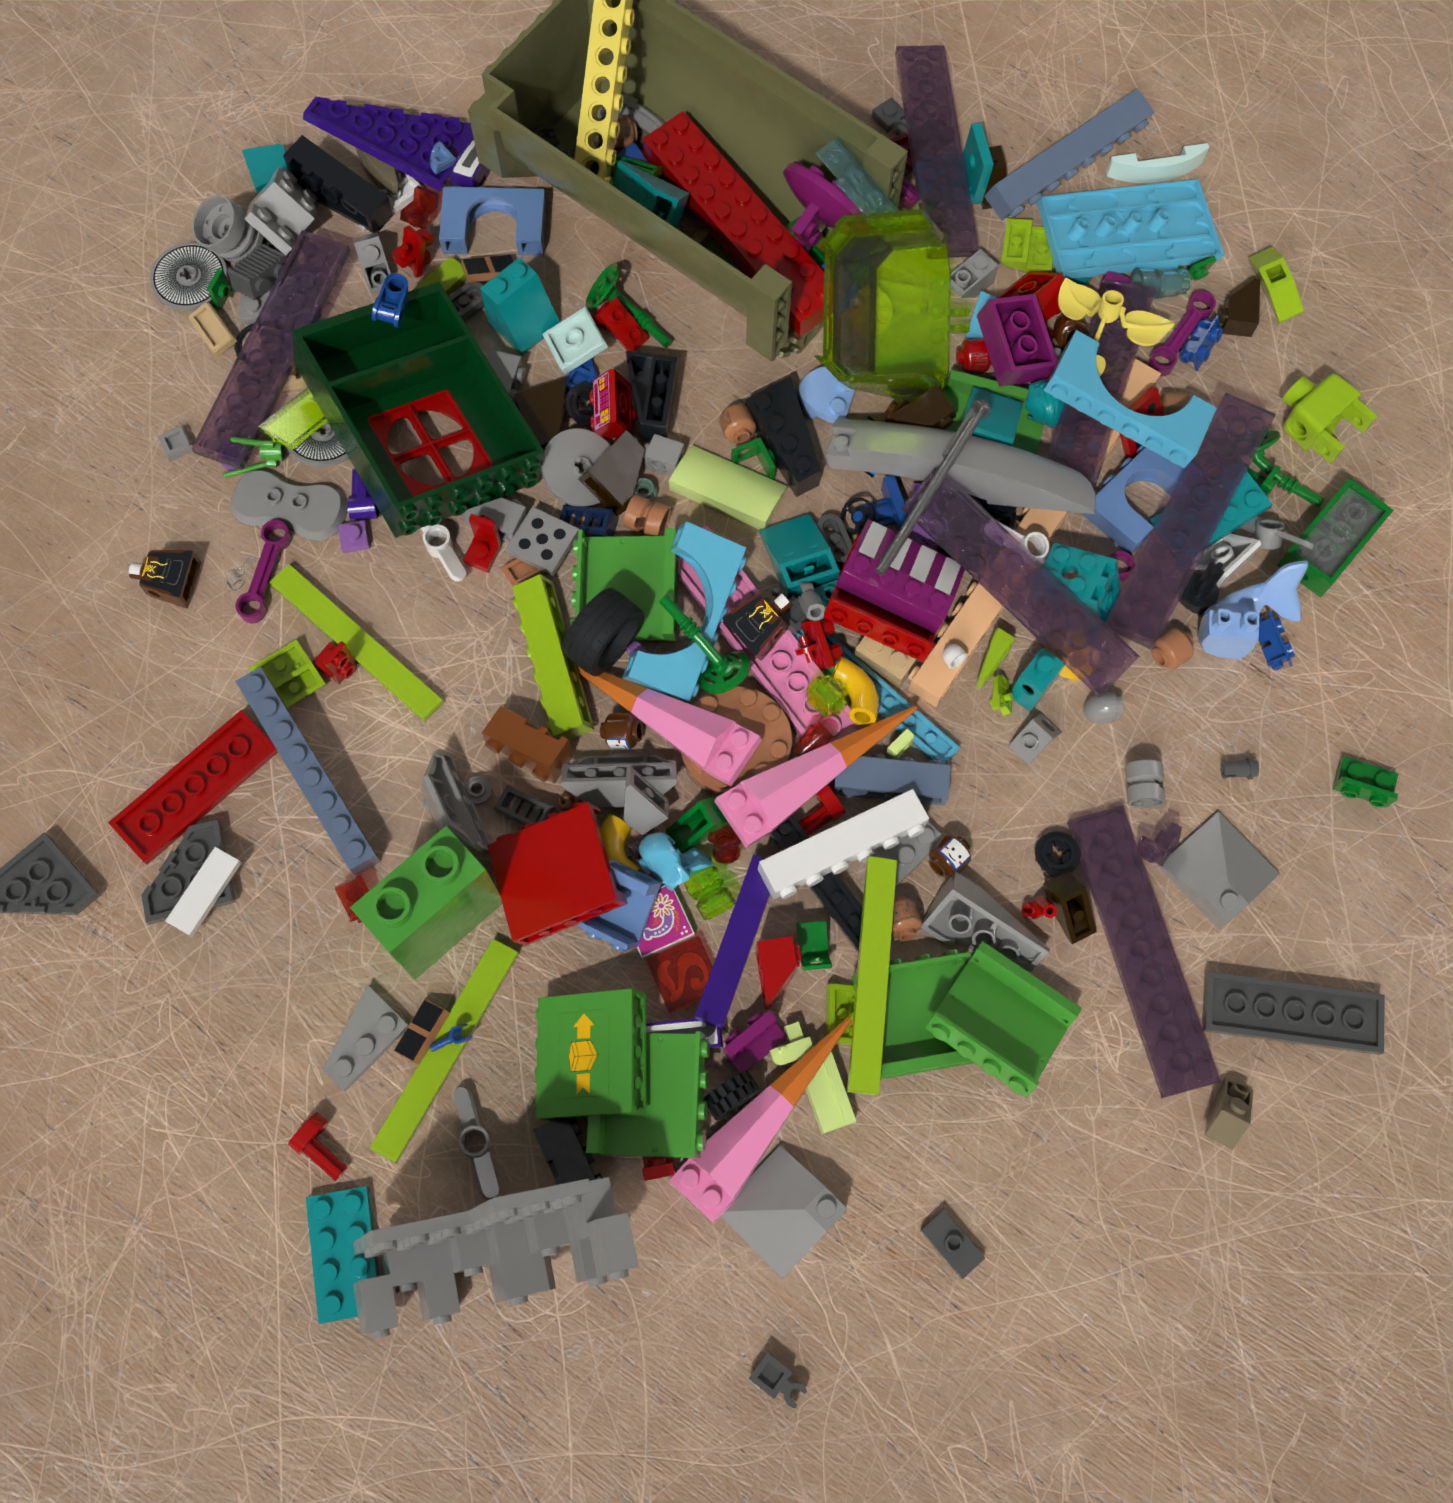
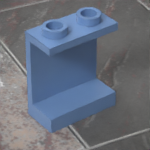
M611 859L609 863L617 890L625 893L628 904L577 924V927L585 930L586 935L589 937L604 939L610 942V946L616 950L627 951L638 947L661 882Z

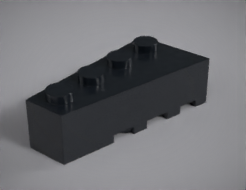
M791 377L746 398L745 405L752 414L757 426L755 433L758 438H761L766 449L770 448L773 452L775 464L794 495L798 497L819 486L820 466Z

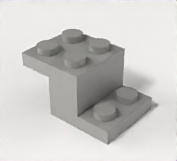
M278 167L272 174L270 182L250 202L244 219L286 256L293 248L295 239L315 219L319 202L311 190L303 189L297 183V178L290 171H284L281 167Z

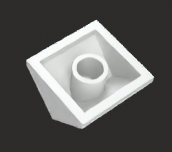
M1229 534L1189 559L1184 566L1192 575H1202L1211 562L1215 565L1221 562L1223 564L1221 569L1225 572L1217 582V586L1220 589L1252 558L1261 546V542L1257 539Z

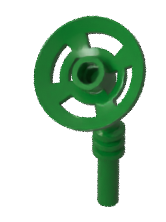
M616 263L609 265L599 275L590 289L586 299V307L593 309L605 299L611 300L616 297L644 331L647 330L663 347L667 348L670 346L672 340L653 323L654 319L644 310H639L618 291V287L615 285L619 275V265Z
M1275 430L1254 433L1234 441L1228 447L1234 451L1233 456L1248 455L1249 459H1252L1269 476L1275 466L1263 456L1265 455L1264 450L1280 439V433ZM1239 448H1243L1241 452H1236ZM1278 471L1274 477L1278 481V488L1283 487V491L1288 490V494L1294 493L1320 508L1325 500L1323 497L1300 485L1299 480L1293 481L1294 477L1288 478L1289 474L1283 475Z
M665 595L659 601L680 625L679 629H684L683 633L685 635L689 634L688 639H693L711 660L699 678L700 685L704 691L711 694L724 693L738 686L747 677L751 668V662L745 653L729 651L719 654L702 634V628L700 626L696 627L697 623L692 622L693 618H688L668 595ZM734 656L740 657L742 661H737ZM734 669L739 670L732 678L725 681V679L732 675ZM709 677L715 684L708 683L706 678Z

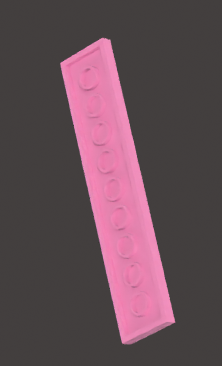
M708 525L703 527V529L712 532ZM679 556L678 578L705 611L706 601L701 581L693 568ZM743 570L737 571L734 580L737 582L736 589L733 595L728 597L725 607L728 608L727 613L757 594H761ZM724 620L718 623V630L734 651H741L749 657L751 662L750 672L770 698L780 706L790 724L811 751L865 728L864 726L857 725L850 719V707L839 693H836L835 688L831 687L832 684H829V681L815 662L807 663L805 654L796 655L795 649L801 647V645L788 629L766 657L760 661Z

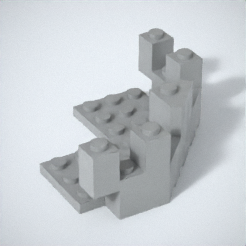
M609 1177L592 1181L584 1179L495 1197L469 1211L372 1230L353 1242L355 1255L364 1253L365 1258L381 1255L383 1276L353 1283L361 1335L370 1333L371 1340L389 1336L390 1329L399 1326L393 1288H396V1293L414 1290V1283H417L423 1321L432 1319L433 1325L452 1321L451 1314L461 1312L454 1276L457 1273L464 1272L465 1277L483 1273L482 1267L489 1266L495 1303L509 1300L510 1306L529 1302L528 1295L556 1289L550 1256L559 1254L560 1247L570 1245L577 1283L588 1280L589 1287L607 1283V1276L609 1281L628 1277L629 1269L639 1267L628 1212L616 1214Z

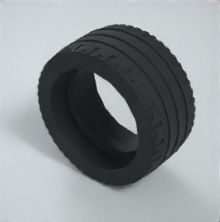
M607 588L592 598L577 615L565 634L561 647L562 651L585 672L592 676H599L611 668L625 653L626 648L634 641L642 627L645 614L621 592L614 588Z

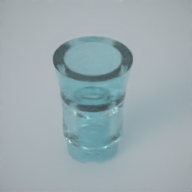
M1136 267L1133 269L1130 277L1132 279L1130 293L1135 304L1186 294L1190 289L1191 282L1189 271L1185 268L1149 269Z

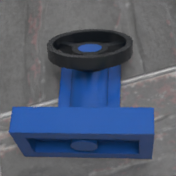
M894 475L883 478L881 487L883 500L871 503L867 499L856 497L844 505L840 519L843 521L848 533L852 535L861 534L868 519L884 527L894 524L897 533L899 532L909 513ZM857 501H864L867 503L866 505L856 507L855 510L850 508V506ZM847 511L851 513V520L855 524L854 532L846 525L845 516Z

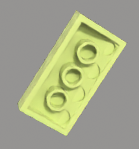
M693 445L685 453L669 479L670 491L759 530L768 527L788 487Z

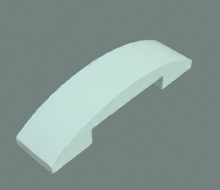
M1209 144L1184 146L1180 156L1138 161L1136 153L1111 156L1106 175L1112 179L1131 183H1155L1175 179L1191 172L1203 163L1209 149Z

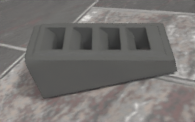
M508 785L494 807L496 812L523 826L530 823H540L546 820L548 815L558 812L554 806ZM513 797H517L511 810H508L507 808ZM524 801L527 802L523 810L521 811L520 815H518L517 813L519 812ZM536 807V810H535L534 814L532 815L531 819L529 820V819H528L529 815L531 814L533 808Z

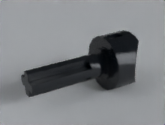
M1211 562L1202 575L1190 576L1184 582L1177 594V598L1186 609L1195 614L1204 615L1206 610L1216 603L1219 597L1217 582L1225 572L1221 569L1223 566L1221 562H1218L1216 565Z

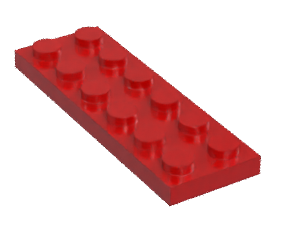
M240 710L108 823L137 856L148 865L182 836L189 826L196 824L275 756L278 751L270 739Z

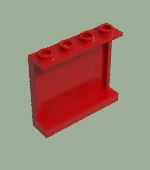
M860 534L857 535V537H856V539H855V541H854V543H853V545H852V547H851V549H850V551H849V553H848V556H847V558H846V560H845V563H844L843 568H842V570H841V573H840V575H839V577H838V580H839V578H840V576H841V574H842V571H843V569H844V567H845V565H846V563H847V561H848V559H849V557H850V555H851V553H852V551H853V549H854V547H855V544H856V542H857V540H858ZM835 585L824 611L825 619L921 662H925L935 645L933 642L934 633Z
M586 801L578 802L572 805L568 811L552 813L546 817V820L540 823L524 825L521 831L514 834L501 835L496 838L495 842L487 845L512 942L526 946L628 904L625 893L617 890L595 815L601 812L599 807Z

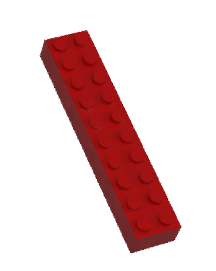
M684 111L642 138L644 157L650 164L663 167L662 178L666 182L689 193L686 206L746 276L752 279L766 264L792 281L789 326L799 337L841 309L842 292Z

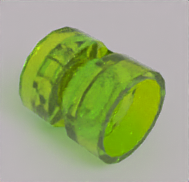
M715 866L702 870L684 883L690 897L698 900L696 908L703 920H709L724 913L736 903L729 888L721 887L724 881Z

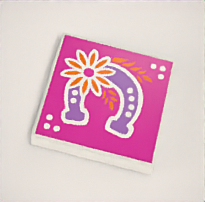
M665 885L659 888L643 936L637 947L642 960L695 936L675 890L670 891Z

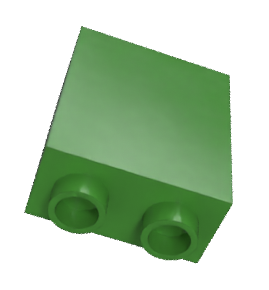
M445 826L354 903L350 909L385 949L416 980L501 906L502 901L487 870L452 831Z

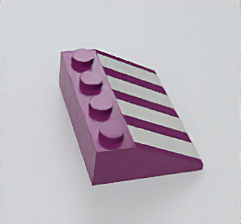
M868 519L836 586L936 634L953 603L966 566L907 538L886 574L881 576L875 572V568L897 533Z

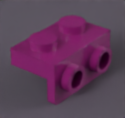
M770 1010L764 1015L761 1011L755 1014L747 1022L749 1027L745 1031L740 1033L737 1030L724 1041L727 1046L723 1048V1053L739 1073L746 1070L749 1071L770 1053L769 1050L775 1049L786 1040V1035L776 1024L777 1018Z

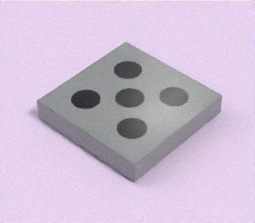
M532 506L506 547V554L554 576L572 547L574 539H577L579 528Z

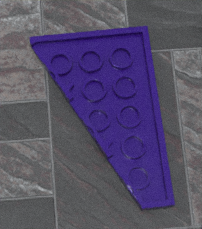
M316 96L303 112V120L440 192L449 181V172L453 166L438 174L433 172L430 166V156L434 145L440 141L457 160L462 150L473 138L471 123L460 122V118L444 117L421 112V116L405 114L403 109H388L383 106L370 104L358 107L346 105L347 101L330 100Z

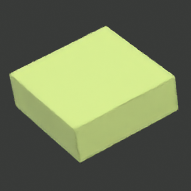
M906 729L887 748L885 756L888 759L897 760L912 745L914 734Z

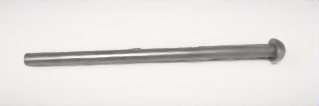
M977 400L971 405L970 411L942 454L944 460L923 494L920 493L917 503L875 568L877 574L881 576L886 574L982 418L990 416L991 406L987 401Z

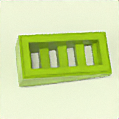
M997 627L991 639L977 679L976 687L979 689H983L1011 651L1015 642V638L1001 628Z

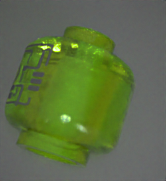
M830 675L823 678L821 676L816 677L806 690L808 704L824 717H828L833 713L839 715L848 704L845 700L848 694L847 689Z

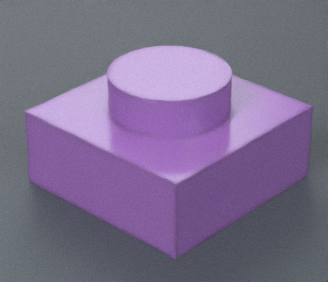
M365 520L338 525L343 553L370 549Z

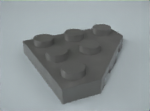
M218 819L189 826L183 834L184 838L175 851L169 854L160 867V873L151 886L148 885L141 895L146 923L151 925L167 919L214 847L226 853L221 822ZM232 880L229 881L211 909L236 903Z
M45 832L0 868V913L78 915L101 896Z

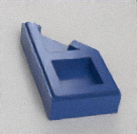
M592 358L570 371L565 379L567 392L579 384H587L593 387V380L597 378Z

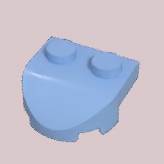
M820 367L811 371L800 381L796 391L797 398L800 399L804 408L802 410L803 413L811 420L819 417L832 425L836 419H846L859 380L834 367Z

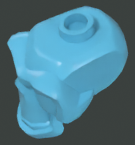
M661 832L649 834L641 840L638 847L642 857L638 862L647 875L652 872L654 877L665 884L670 891H674L677 885L688 881L690 876L704 869H711L715 865L711 861L712 858L697 848H690L686 853L682 854L679 849L675 850L672 847L675 842L669 835Z

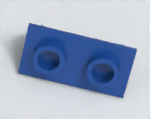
M1218 315L1213 322L1208 318L1199 321L1191 334V339L1193 340L1188 339L1180 351V360L1183 363L1193 362L1195 371H1198L1202 363L1208 360L1212 347L1222 337L1223 329L1220 327Z
M1268 611L1269 619L1264 620L1263 617H1259L1258 640L1260 645L1269 641L1272 644L1262 648L1267 665L1272 667L1273 671L1283 668V663L1288 661L1289 666L1292 667L1290 658L1295 657L1290 642L1284 643L1280 634L1285 632L1281 620L1279 617L1273 618L1271 611Z

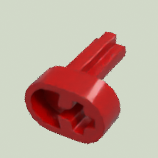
M828 785L815 795L821 806L798 822L808 836L830 819L835 822L846 814L844 807Z
M316 1112L293 1135L288 1145L299 1155L305 1153L336 1182L348 1167L317 1140V1137L324 1131L329 1122Z

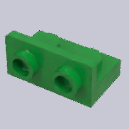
M1343 756L1339 761L1332 789L1341 792L1343 796L1348 798H1360L1369 801V804L1375 807H1388L1398 799V794L1394 793L1399 774Z

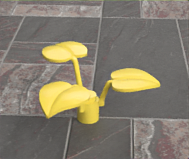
M1068 278L1064 279L1060 287L1058 306L1066 317L1073 320H1081L1086 315L1093 317L1098 312L1101 322L1094 338L1097 342L1100 339L1105 323H1112L1118 319L1119 315L1122 327L1128 328L1127 337L1132 342L1142 346L1157 344L1172 330L1175 324L1159 315L1139 310L1131 311L1125 317L1126 308L1122 307L1124 297L1115 290L1105 292L1101 298L1093 289L1077 284ZM1096 354V365L1100 377L1105 370L1106 362L1102 356Z

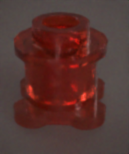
M725 826L722 830L708 834V841L714 843L712 856L715 861L722 864H730L740 857L741 850L737 845L741 843V840L731 826Z

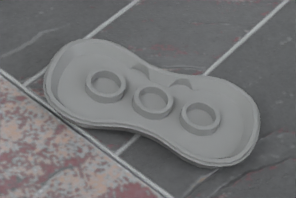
M256 470L245 474L239 480L231 497L230 508L233 516L245 525L263 526L268 521L280 520L298 535L309 540L318 541L329 539L339 531L338 525L344 523L348 503L345 494L334 486L326 484L296 485L271 471Z

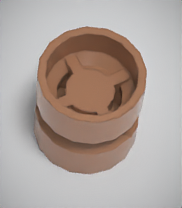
M635 494L627 506L623 527L637 532L643 529L644 534L648 536H663L670 519L671 507L658 502L652 505L650 499Z

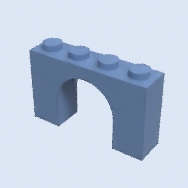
M443 187L439 241L443 254H468L470 229L474 221L486 213L502 212L508 214L517 222L516 246L518 255L543 256L547 209L545 190L533 187Z
M1141 445L1136 452L1138 455L1134 459L1129 457L1119 468L1120 472L1116 476L1111 474L1102 484L1103 489L1099 493L1094 491L1096 497L1095 514L1083 513L1082 515L1121 549L1132 555L1149 538L1154 527L1128 504L1125 497V487L1138 481L1152 482L1160 486L1179 502L1198 490L1206 478V475L1192 463L1182 468Z

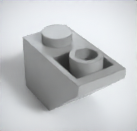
M374 232L353 239L371 294L380 292L384 279L391 274L378 233Z
M979 249L944 278V282L961 298H976L980 291L983 292L994 283L998 264Z
M490 350L488 361L516 405L514 394L518 393V385L524 382L526 368L522 365L521 356Z

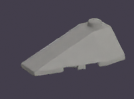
M955 872L940 889L922 921L921 929L944 944L953 946L955 943L970 948V952L974 953L983 941L1020 967L1030 971L1042 961L1050 950L980 886L958 872Z

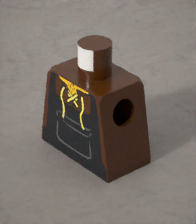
M151 550L148 552L145 564L131 563L129 577L140 580L139 586L146 595L188 608L201 561L192 550Z
M782 593L770 603L761 594H757L724 615L722 619L752 654L762 661L787 631L789 625L782 619L781 615L792 604Z

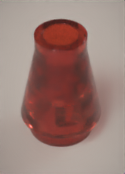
M817 721L814 725L810 724L792 751L799 757L830 743L829 741L833 738V735Z

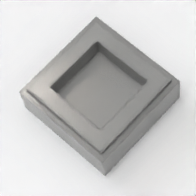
M183 426L158 436L170 462L195 451Z

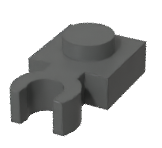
M775 587L773 589L772 595L774 597H777L780 593H782L783 595L784 593L782 590ZM792 596L789 599L792 606L781 617L789 625L788 630L796 636L802 629L800 623L809 619L804 614L798 599ZM765 597V599L768 601V603H770L771 600H770L769 598Z
M766 1352L749 1377V1380L773 1399H775L780 1391L787 1405L792 1408H796L797 1404L790 1398L791 1391L799 1389L804 1394L807 1392L801 1383H791L788 1381L793 1372L768 1352Z

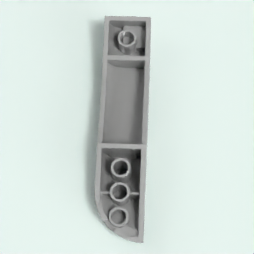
M839 418L832 425L834 435L827 449L826 457L831 469L883 473L930 482L944 460L943 452L956 432L903 423ZM972 435L940 485L987 500V504L1086 514H1095L1096 510L1094 489L1089 480L1080 472L1040 455Z

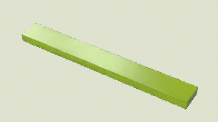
M290 564L283 568L269 582L277 592L337 645L341 641L344 642L355 661L423 722H426L444 704L437 694Z
M868 856L866 860L847 1092L878 1096L880 1090L897 860Z
M492 939L432 1044L448 1036L451 1028L461 1024H468V1026L461 1029L463 1037L474 1033L519 955L517 951ZM468 1041L460 1044H448L434 1052L429 1047L370 1146L371 1150L396 1164L398 1163Z

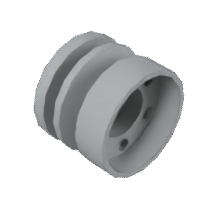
M221 195L211 196L203 201L196 210L192 221V233L195 241L200 246L217 253L220 257L235 264L236 262L239 263V260H242L247 254L250 255V252H254V249H257L258 246H261L263 235L244 219L247 212L245 208L240 207L237 203Z

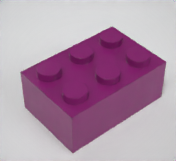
M1036 294L989 299L976 316L999 387L1046 379L1053 372L1058 361Z

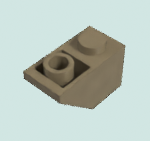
M1226 1076L1208 1114L1205 1136L1233 1150L1250 1125L1253 1090L1243 1082L1234 1081Z

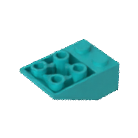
M619 160L613 178V186L677 229L689 193L625 161Z
M810 514L759 530L784 596L788 600L792 596L795 598L801 596L800 583H812L813 588L838 580L840 571L831 549Z

